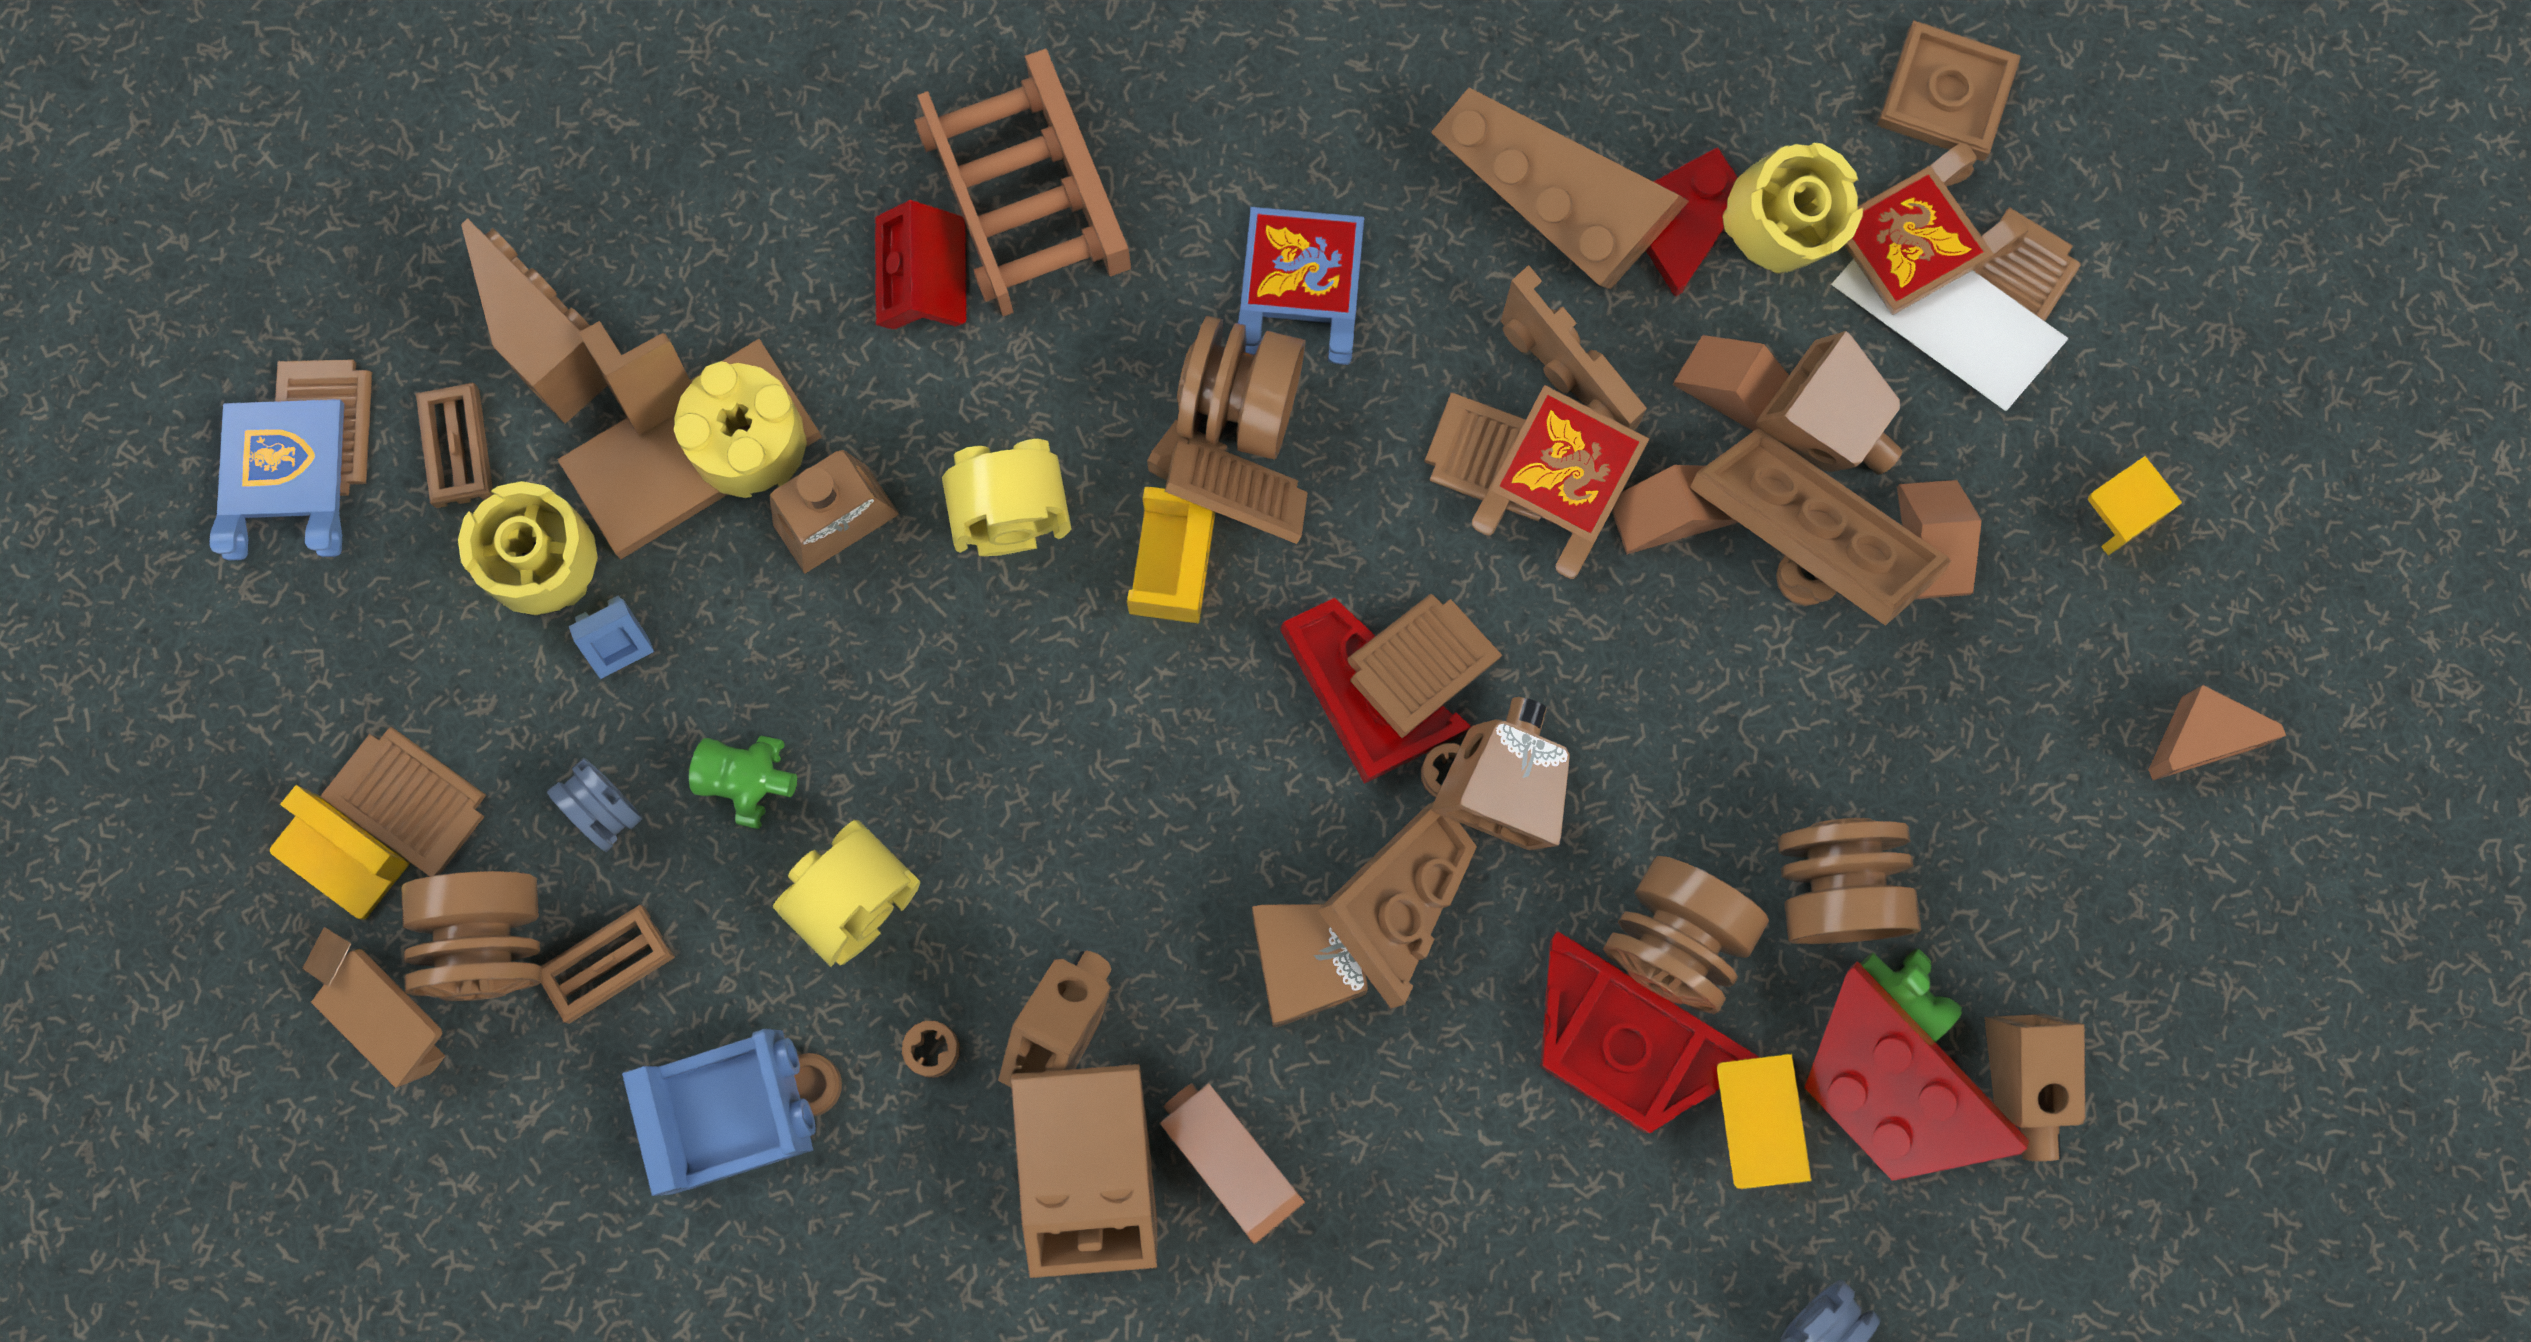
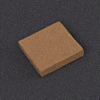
M1913 20L1876 126L1948 150L1958 144L1966 143L1976 154L1978 160L1985 161L1990 154L2021 56Z

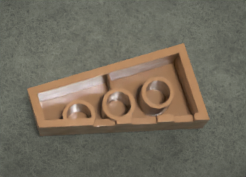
M1471 88L1465 91L1431 132L1599 286L1609 289L1621 279L1689 202L1680 195Z

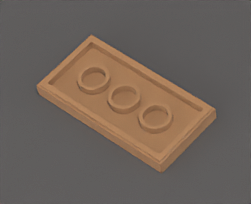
M760 339L722 360V362L729 364L742 363L760 367L780 380L802 418L803 430L807 441L806 447L822 438ZM675 415L640 435L637 434L629 419L625 418L557 459L613 551L620 559H623L728 495L721 493L704 481L687 458L674 432ZM745 425L738 429L747 432L751 426Z
M1759 428L1698 471L1690 486L1693 491L1885 626L1944 574L1951 562L1946 555Z

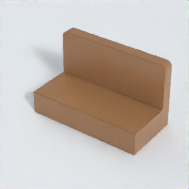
M600 321L578 332L612 394L638 435L676 414L680 397L689 387L691 381L666 334H659L621 355Z
M362 949L350 951L345 956L330 986L328 987L324 984L311 1001L395 1088L431 1074L445 1058V1055L435 1046V1043L442 1036L441 1028Z

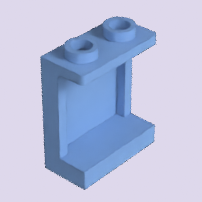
M762 1029L753 1032L751 1038L660 1067L644 1066L622 1073L652 1196L680 1193L813 1151L810 1136L815 1134V1120L807 1100L804 1098L800 1099L794 1076L800 1071L799 1058L793 1042L789 1038H784L783 1031Z

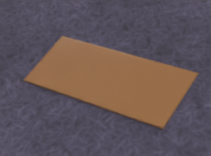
M324 927L302 969L329 987L351 943Z

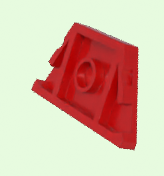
M1559 931L1550 940L1540 1068L1644 1134H1650L1674 1119L1675 1116L1719 1090L1718 1064L1760 1058L1671 1001L1639 984L1623 971Z
M1858 961L1855 962L1845 976L1804 1088L1892 1181L2019 1155L2025 1151L2029 1144V1140L1865 968Z

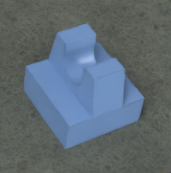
M619 595L608 600V607L590 616L587 612H584L575 617L576 623L568 626L575 644L600 679L654 652L647 634Z

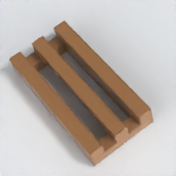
M474 383L416 393L430 503L435 508L448 506L447 503L457 501L459 504L471 502V498L480 497L483 500L494 495L491 492L493 486L479 388ZM461 399L464 402L475 482L469 484L457 400ZM443 403L454 480V486L445 488L434 404Z
M639 905L541 966V984L564 1023L570 1024L675 958L670 948L664 943L663 936L658 928L654 926L650 919L651 916L644 906ZM638 925L642 932L641 935L561 985L557 983L554 978L555 976ZM650 946L653 950L649 955L574 1002H568V996L646 947Z

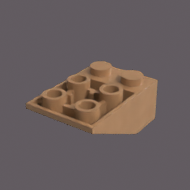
M466 219L461 224L492 345L523 382L566 424L608 386L578 333L590 325L572 307L568 309L556 297L557 293L533 268L528 269L516 257L518 254L493 228L484 235L469 219Z
M1140 1064L1012 1074L1022 1227L1030 1278L1157 1268L1158 1219Z

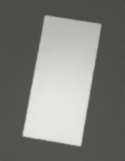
M1854 259L1831 284L2005 411L2009 409L2069 339L1973 270L1895 315L1891 314Z

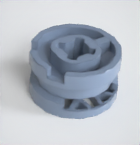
M583 757L572 767L574 775L565 784L558 782L556 785L551 786L547 793L560 810L594 844L607 852L613 847V843L617 841L616 835L624 827L632 829L643 817L618 788L589 760Z
M1838 1280L1820 1292L1793 1319L1782 1334L1780 1342H1867L1879 1326L1880 1317L1871 1310L1861 1314L1862 1308L1853 1300L1855 1292L1844 1280Z

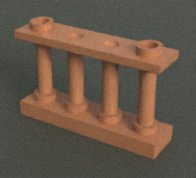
M1047 49L1025 56L1029 78L1021 80L1022 87L940 117L937 115L928 91L917 95L923 113L922 117L914 119L918 134L926 152L937 149L983 265L973 269L985 302L996 299L1002 316L1014 313L1007 288L1091 257L1092 261L1096 262L1103 259L1110 277L1131 269L1127 243ZM1030 109L1032 113L1042 110L1048 124L1047 128L1041 130L1042 136L966 164L957 165L948 143V138ZM1050 158L1052 163L1059 160L1063 161L1069 177L1061 179V186L980 216L977 215L967 190L968 187ZM1069 207L1072 212L1083 210L1089 227L1081 229L1082 236L997 266L987 241L988 237Z

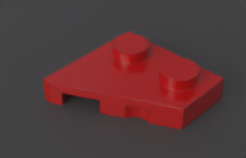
M1718 147L1653 181L1689 201L1645 250L1675 297L1683 293L1690 279L1725 229L1723 214L1727 209L1728 197L1738 177Z

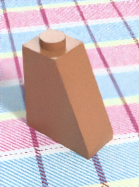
M1191 1083L1163 1106L1169 1116L1160 1123L1254 1244L1305 1203L1209 1083L1200 1091Z

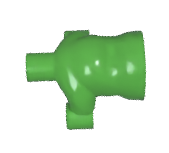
M761 735L757 742L752 744L747 750L728 746L712 738H704L698 744L692 757L689 770V786L694 795L706 797L716 795L732 799L736 810V824L760 829L762 826L760 818L761 815L766 813L764 806L757 805V803L767 792L792 797L797 785V775L773 768L772 762L778 763L781 760L779 752L780 749L784 748L783 740Z
M1919 948L1914 949L1903 961L1904 967L1899 972H1893L1875 953L1869 954L1860 963L1934 1042L1940 1039L1960 1018L1962 1007L1957 1002L1948 997H1935L1929 991L1930 978L1928 974L1931 972V960Z

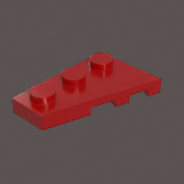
M1336 598L1328 600L1282 623L1280 627L1281 633L1364 784L1430 752L1434 747L1446 744L1464 735L1471 728L1459 714L1455 713L1452 715L1444 706H1441L1405 737L1401 738L1350 681L1357 672L1348 663V658L1372 640L1375 635Z

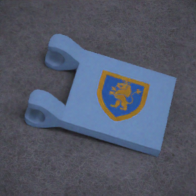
M337 399L223 403L217 516L210 533V548L213 552L221 554L226 560H242L247 557L248 533L245 518L310 516L305 531V544L311 550H316L317 555L321 557H335L341 554L342 530L339 508L344 422L343 401Z

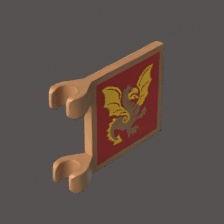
M1966 143L1958 144L1930 166L1857 207V210L1863 208V216L1855 235L1844 246L1892 315L1986 262L2017 250L2024 243V236L2028 232V227L2019 215L2012 214L1981 236L1946 186L1959 183L1970 177L1974 170L1972 164L1976 162L1977 157Z
M1544 385L1490 489L1472 519L1473 528L1484 535L1491 536L1495 532L1510 501L1573 533L1556 563V571L1569 579H1574L1581 570L1643 453L1649 438Z

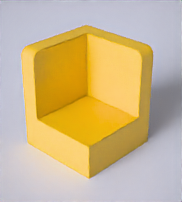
M2146 456L2088 496L2089 503L2115 535L2101 546L2108 556L2182 504L2181 500Z

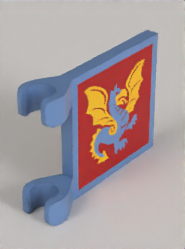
M1251 207L1238 323L1246 325L1245 352L1256 353L1261 341L1263 317L1331 323L1329 362L1343 365L1350 364L1354 338L1364 217Z

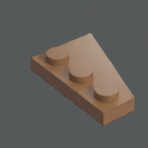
M1528 265L1512 279L1500 321L1504 325L1503 332L1506 338L1522 353H1527L1530 350L1545 365L1544 373L1558 390L1563 393H1568L1571 390L1587 407L1635 430L1647 409L1646 406L1603 354L1596 350L1585 352L1580 346V337L1573 327L1577 323L1563 306L1555 311L1546 305L1534 290L1542 281Z
M1434 802L1422 809L1318 909L1391 1009L1405 1005L1413 988L1409 981L1419 960L1427 957L1435 940L1431 936L1442 909L1451 905L1477 848L1459 822L1432 811Z

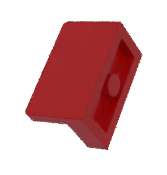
M908 200L875 217L877 326L898 329L920 318L930 319L955 327L966 322L965 220L962 216Z

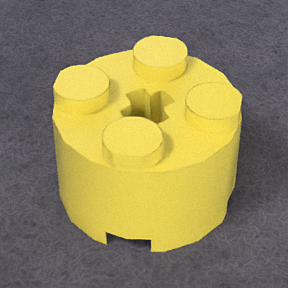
M1813 143L1809 146L1795 144L1789 147H1781L1751 165L1736 179L1728 197L1727 209L1723 214L1725 232L1734 239L1736 245L1749 260L1775 273H1785L1807 266L1838 251L1855 235L1863 216V208L1857 210L1858 196L1853 184L1858 180L1857 174L1840 153L1824 144Z
M722 361L706 366L701 375L696 377L681 395L674 417V432L687 458L703 480L721 493L748 498L752 497L750 493L766 491L776 484L780 487L789 481L802 463L807 445L802 418L780 380L760 367L742 363L729 364ZM745 425L751 426L747 432L738 429Z
M1029 439L1014 445L1013 450L990 453V449L985 446L967 447L954 454L955 466L949 468L942 476L953 543L957 552L961 553L968 549L967 544L977 545L979 556H998L1037 548L1035 537L1053 531L1054 537L1061 539L1072 530L1058 457L1050 452L1049 443L1046 440Z
M523 481L497 486L491 490L494 495L481 502L473 514L468 511L463 519L458 538L461 563L471 574L476 584L494 599L512 611L540 615L559 611L565 606L575 605L586 594L587 586L593 578L598 558L595 538L583 518L566 500L556 495L551 489L544 485Z
M853 820L847 824L832 841L833 847L822 856L816 850L806 854L788 874V877L795 884L785 890L773 905L778 914L831 967L835 962L840 966L845 964L870 945L881 934L877 928L891 914L894 908L892 904L894 903L903 911L916 894L921 883L859 820Z

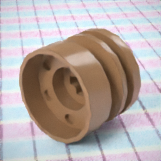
M1206 316L1197 338L1187 352L1181 372L1177 393V402L1179 404L1178 436L1193 439L1198 432L1203 416L1208 415L1206 443L1217 444L1223 435L1228 421L1238 423V451L1275 460L1281 449L1294 404L1304 359L1306 340L1266 331L1256 353L1251 354L1245 352L1246 325L1235 323L1230 332L1226 347L1221 346L1223 319Z
M1845 818L1818 822L1805 829L1782 834L1777 838L1781 855L1808 857V860L1783 866L1781 868L1782 878L1794 882L1811 883L1812 891L1797 895L1784 902L1789 942L1793 944L1862 942L1901 937L1921 931L1917 891L1910 887L1887 885L1886 876L1900 873L1913 867V857L1909 854L1883 853V850L1900 847L1911 842L1909 826L1907 824L1892 821H1875L1869 818Z
M1656 856L1634 892L1639 902L1653 914V917L1625 911L1618 920V924L1629 936L1613 932L1605 943L1603 950L1608 957L1625 969L1636 982L1674 1003L1688 1005L1703 1012L1716 1014L1721 1009L1726 998L1722 991L1714 984L1731 987L1738 978L1734 969L1718 953L1721 952L1741 958L1750 956L1769 919L1766 913L1752 900L1711 874L1670 857Z
M465 872L425 877L403 884L401 888L403 928L414 932L433 934V941L407 948L404 951V962L412 965L434 966V968L406 974V994L437 997L445 1001L483 1000L502 997L512 991L533 987L542 982L541 966L532 963L512 962V960L537 955L540 952V942L531 938L510 936V928L534 922L539 917L537 877L517 872Z

